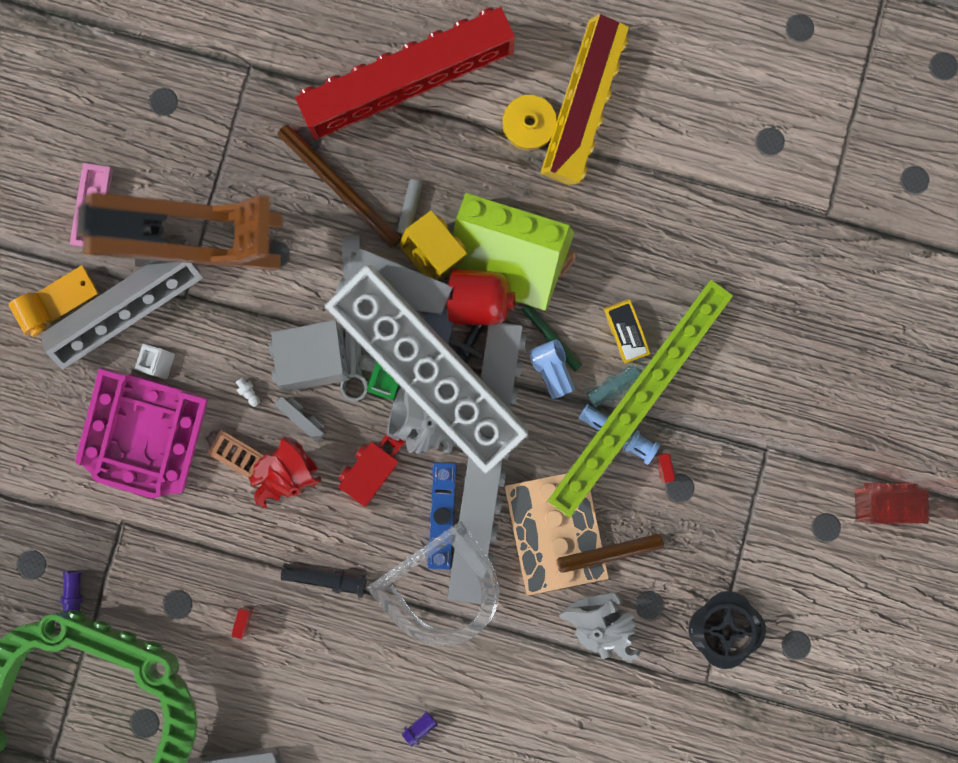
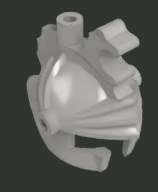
M400 386L392 405L387 436L395 440L400 438L406 441L409 453L414 451L416 454H420L421 451L426 453L429 447L431 449H438L441 442L444 445L442 452L451 453L456 442Z
M617 592L581 599L569 605L561 612L559 617L576 627L575 635L578 637L579 642L587 650H591L594 653L599 652L602 659L612 655L610 649H613L615 653H618V656L622 657V660H626L628 663H631L633 659H637L642 651L640 649L632 650L629 647L635 641V637L631 635L636 632L634 629L636 624L632 620L634 617L630 612L619 610L616 606V603L617 605L623 603Z

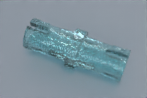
M631 364L613 377L611 375L608 376L605 382L587 392L586 395L596 408L614 395H621L622 390L633 384L640 376V373L635 365Z

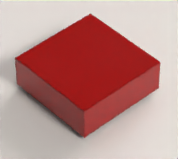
M669 453L656 455L661 482L675 481L671 455Z
M243 606L238 610L231 633L232 637L242 639L246 636L254 608Z

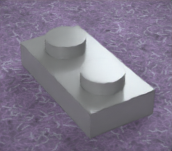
M281 397L274 404L314 441L320 442L326 435L322 430L325 425L312 415L308 418L302 413L301 410L304 407L293 397H290L289 400Z

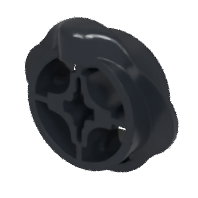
M723 591L711 597L703 607L692 615L689 621L688 633L692 644L704 655L710 664L721 669H731L743 663L752 652L762 645L766 635V626L760 613L750 605L743 595L734 591ZM724 608L723 616L718 622L705 624L707 618L713 612ZM733 609L742 612L748 618L750 627H744L733 621ZM725 624H730L734 630L729 632V636H724L723 631L720 630L725 628ZM704 633L718 636L721 639L722 651L712 647L705 639ZM748 636L743 646L730 651L732 642L735 639Z

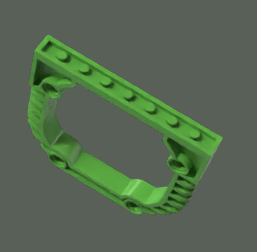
M76 610L59 611L47 615L41 621L15 628L0 640V722L18 671L27 655L36 648L55 652L73 646L132 670L140 688L159 697L164 716V725L161 741L153 763H187L196 739L198 727L196 704L187 688V683L177 674L179 671L177 657L171 652L163 650L161 644L153 641L143 642L136 639L137 635L132 632L116 631L111 629V624L100 620L91 621L85 618L86 615ZM56 621L61 625L60 633L55 628ZM157 662L162 663L165 667L164 675L157 670ZM0 729L1 752L6 746L7 739L3 730Z

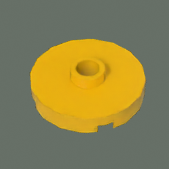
M522 95L512 100L506 107L502 118L505 136L515 147L526 151L537 150L547 144L552 138L557 122L556 113L552 105L544 98L536 95ZM526 118H533L535 123L531 126L525 123Z

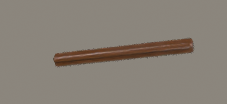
M284 125L278 131V136L390 247L395 246L400 241V235L289 125Z

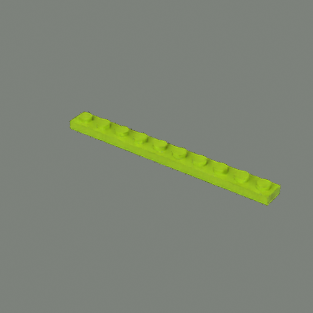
M710 280L554 490L547 500L549 504L568 518L573 515L733 297L732 294L714 281Z

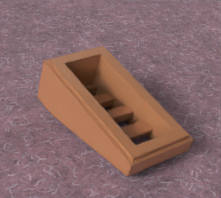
M223 430L219 431L207 453L247 478L253 475V465L258 462L259 458L266 455ZM224 439H226L229 443L221 455L217 451ZM235 444L238 448L230 460L227 456ZM245 450L247 454L239 465L236 462L242 451ZM253 455L257 458L255 459L250 470H248L245 467L247 466L250 458Z

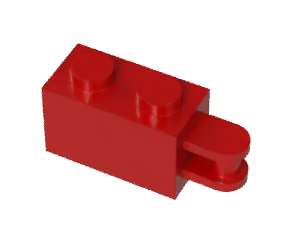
M386 434L378 445L374 442H371L369 445L364 443L355 455L358 460L352 468L347 466L338 477L342 481L338 488L366 507L400 462L395 456L406 441L400 438L395 440ZM386 442L395 448L391 454L383 449Z

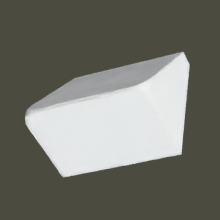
M142 344L134 370L167 379L175 354Z

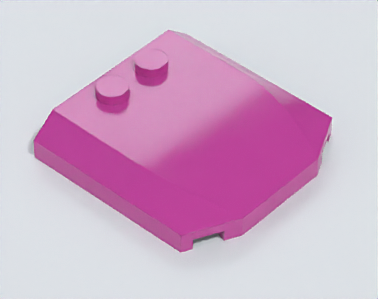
M99 368L75 463L79 466L82 465L92 474L91 477L100 484L145 497L156 498L168 494L182 493L185 491L209 398L199 393L123 371Z

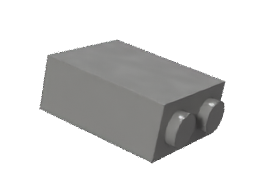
M336 320L271 332L272 341L269 342V352L271 357L274 358L275 368L272 369V378L274 384L285 392L350 380L343 327Z

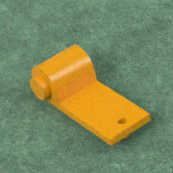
M81 265L37 293H27L15 298L8 306L24 335L31 334L32 337H36L48 330L46 326L100 293L85 266Z

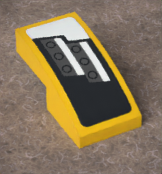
M630 299L603 308L623 363L625 364L649 355L648 345Z

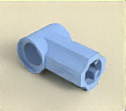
M558 340L550 341L530 350L531 363L536 371L541 372L552 399L575 390L565 365L566 355L564 348Z

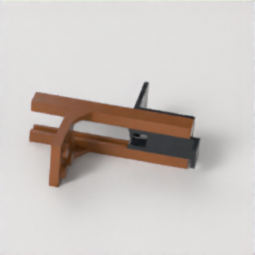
M91 192L85 196V202L78 206L77 236H83L82 254L135 259L136 267H142L160 260L270 271L280 269L281 255L268 254L269 227H282V213L270 212V196L258 195L238 204L212 206ZM167 216L235 223L234 248L227 250L166 244V238L162 237V234H164L162 221H165Z

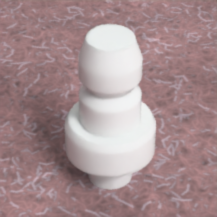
M243 378L236 381V384L239 386L236 391L239 395L243 394L251 406L255 407L261 403L259 397L255 395L252 389L253 384L251 381L246 383Z

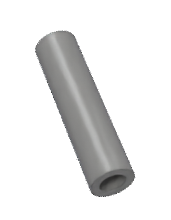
M409 180L397 229L398 234L403 235L405 229L413 224L423 185L421 181Z

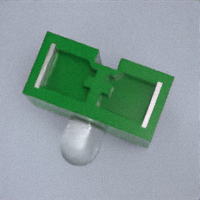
M361 355L358 359L359 367L372 373L366 391L394 401L400 384L372 355Z

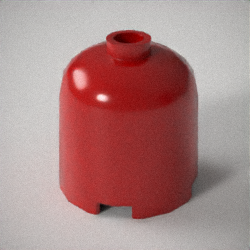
M453 269L449 280V287H454L453 299H447V313L450 322L459 325H498L507 318L509 310L515 308L516 293L511 292L510 283L503 274L469 269Z

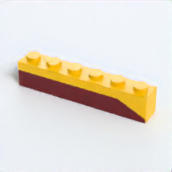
M602 14L589 19L540 172L541 175L566 185L578 184L585 177L587 172L585 164L588 155L592 153L595 147L594 136L603 121L604 115L602 111L604 104L607 103L612 93L610 88L612 79L620 68L618 60L628 42L626 35L629 26Z

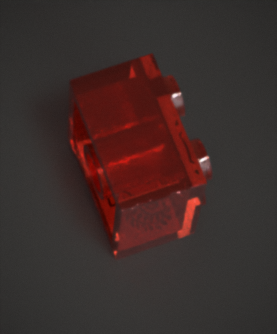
M864 483V488H855V521L869 524H929L928 489H918V483H892V488H890V483Z

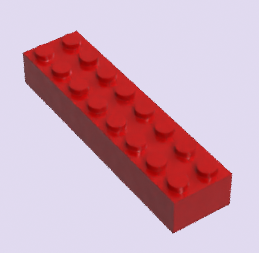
M493 7L481 11L478 14L479 16L474 19H462L456 22L453 28L444 32L443 30L434 31L424 41L419 43L417 41L409 42L402 47L401 51L394 54L391 52L384 53L377 57L376 62L367 66L365 63L359 64L351 69V73L344 76L334 75L319 87L310 86L299 92L300 95L296 96L295 99L314 140L316 141L514 54L515 35L502 7L497 9Z

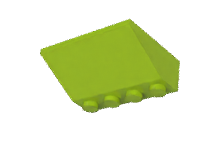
M465 193L456 217L452 236L458 237L463 242L467 254L455 269L503 274L510 283L511 292L516 293V302L547 311L575 233L570 225ZM449 273L445 278L450 279L451 273Z

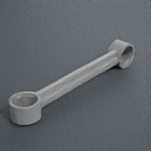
M359 235L342 237L344 279H346L350 270L347 268V263L353 252L357 253L358 248H361ZM345 328V348L349 379L359 378L363 382L365 390L359 397H350L344 389L347 381H341L340 391L345 399L360 401L368 394L366 391L368 381L363 376L362 345Z

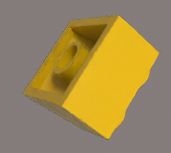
M430 210L405 229L398 247L421 274L441 282L463 261L467 253L465 252L463 242L458 237H453L447 230L448 227L444 219L439 215L436 216Z

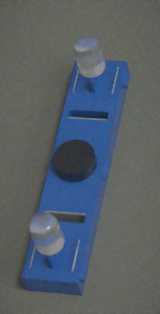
M434 463L432 465L433 485L429 518L431 523L427 565L428 569L450 570L452 567L451 550L453 521L455 517V512L453 511L457 467L456 464ZM435 489L452 490V493H437ZM433 539H449V542H433Z

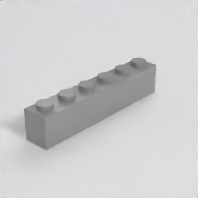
M159 260L144 266L41 333L40 336L45 353L62 370L201 280L203 277L197 265Z

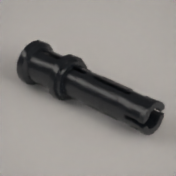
M287 563L283 564L284 569L281 570V581L330 588L335 594L346 592L357 594L358 598H363L366 589L367 573L357 575L346 573L344 569L332 572Z

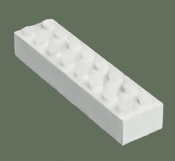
M371 264L365 266L325 305L331 314L485 474L528 435V428Z

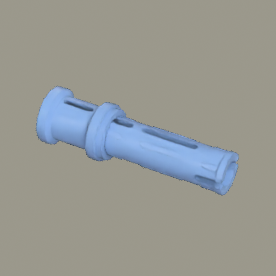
M587 404L578 419L599 431L608 419V416ZM634 430L622 448L625 452L631 451L644 459V463L648 465L659 449L660 443H653L641 436L640 431Z

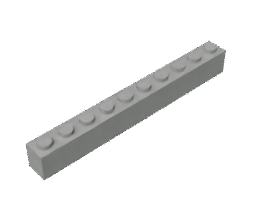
M500 323L498 325H489L481 380L510 409L511 404L516 405L519 388H514L513 386L515 376H521L523 361L518 360L519 349H525L527 333H522V326ZM509 453L506 454L502 459L508 460ZM470 457L468 459L447 597L449 600L481 604L482 597L487 598L489 581L484 579L486 569L491 570L494 553L488 552L490 542H496L498 526L493 525L494 514L500 515L502 498L497 497L498 486L504 487L506 470H501L502 459L486 474Z

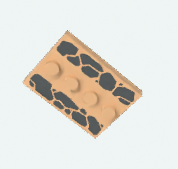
M567 473L504 486L526 595L609 579L606 563L565 573L559 572L557 566V559L559 557L602 547L591 491H589L570 518L547 502Z

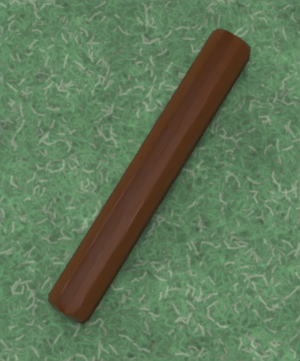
M654 534L559 557L557 559V566L559 572L565 573L663 549L664 542L660 534Z

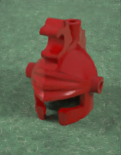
M283 437L275 453H267L259 458L258 462L253 465V475L249 477L253 487L261 484L253 496L255 504L261 505L263 508H267V498H274L276 501H279L281 496H286L287 498L304 493V487L308 485L314 487L322 480L321 476L314 478L311 475L318 470V466L305 452L302 445L292 437Z

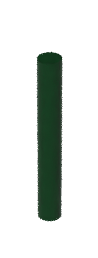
M528 305L521 309L548 342L558 340L562 344L566 355V362L574 371H577L583 364L540 314Z

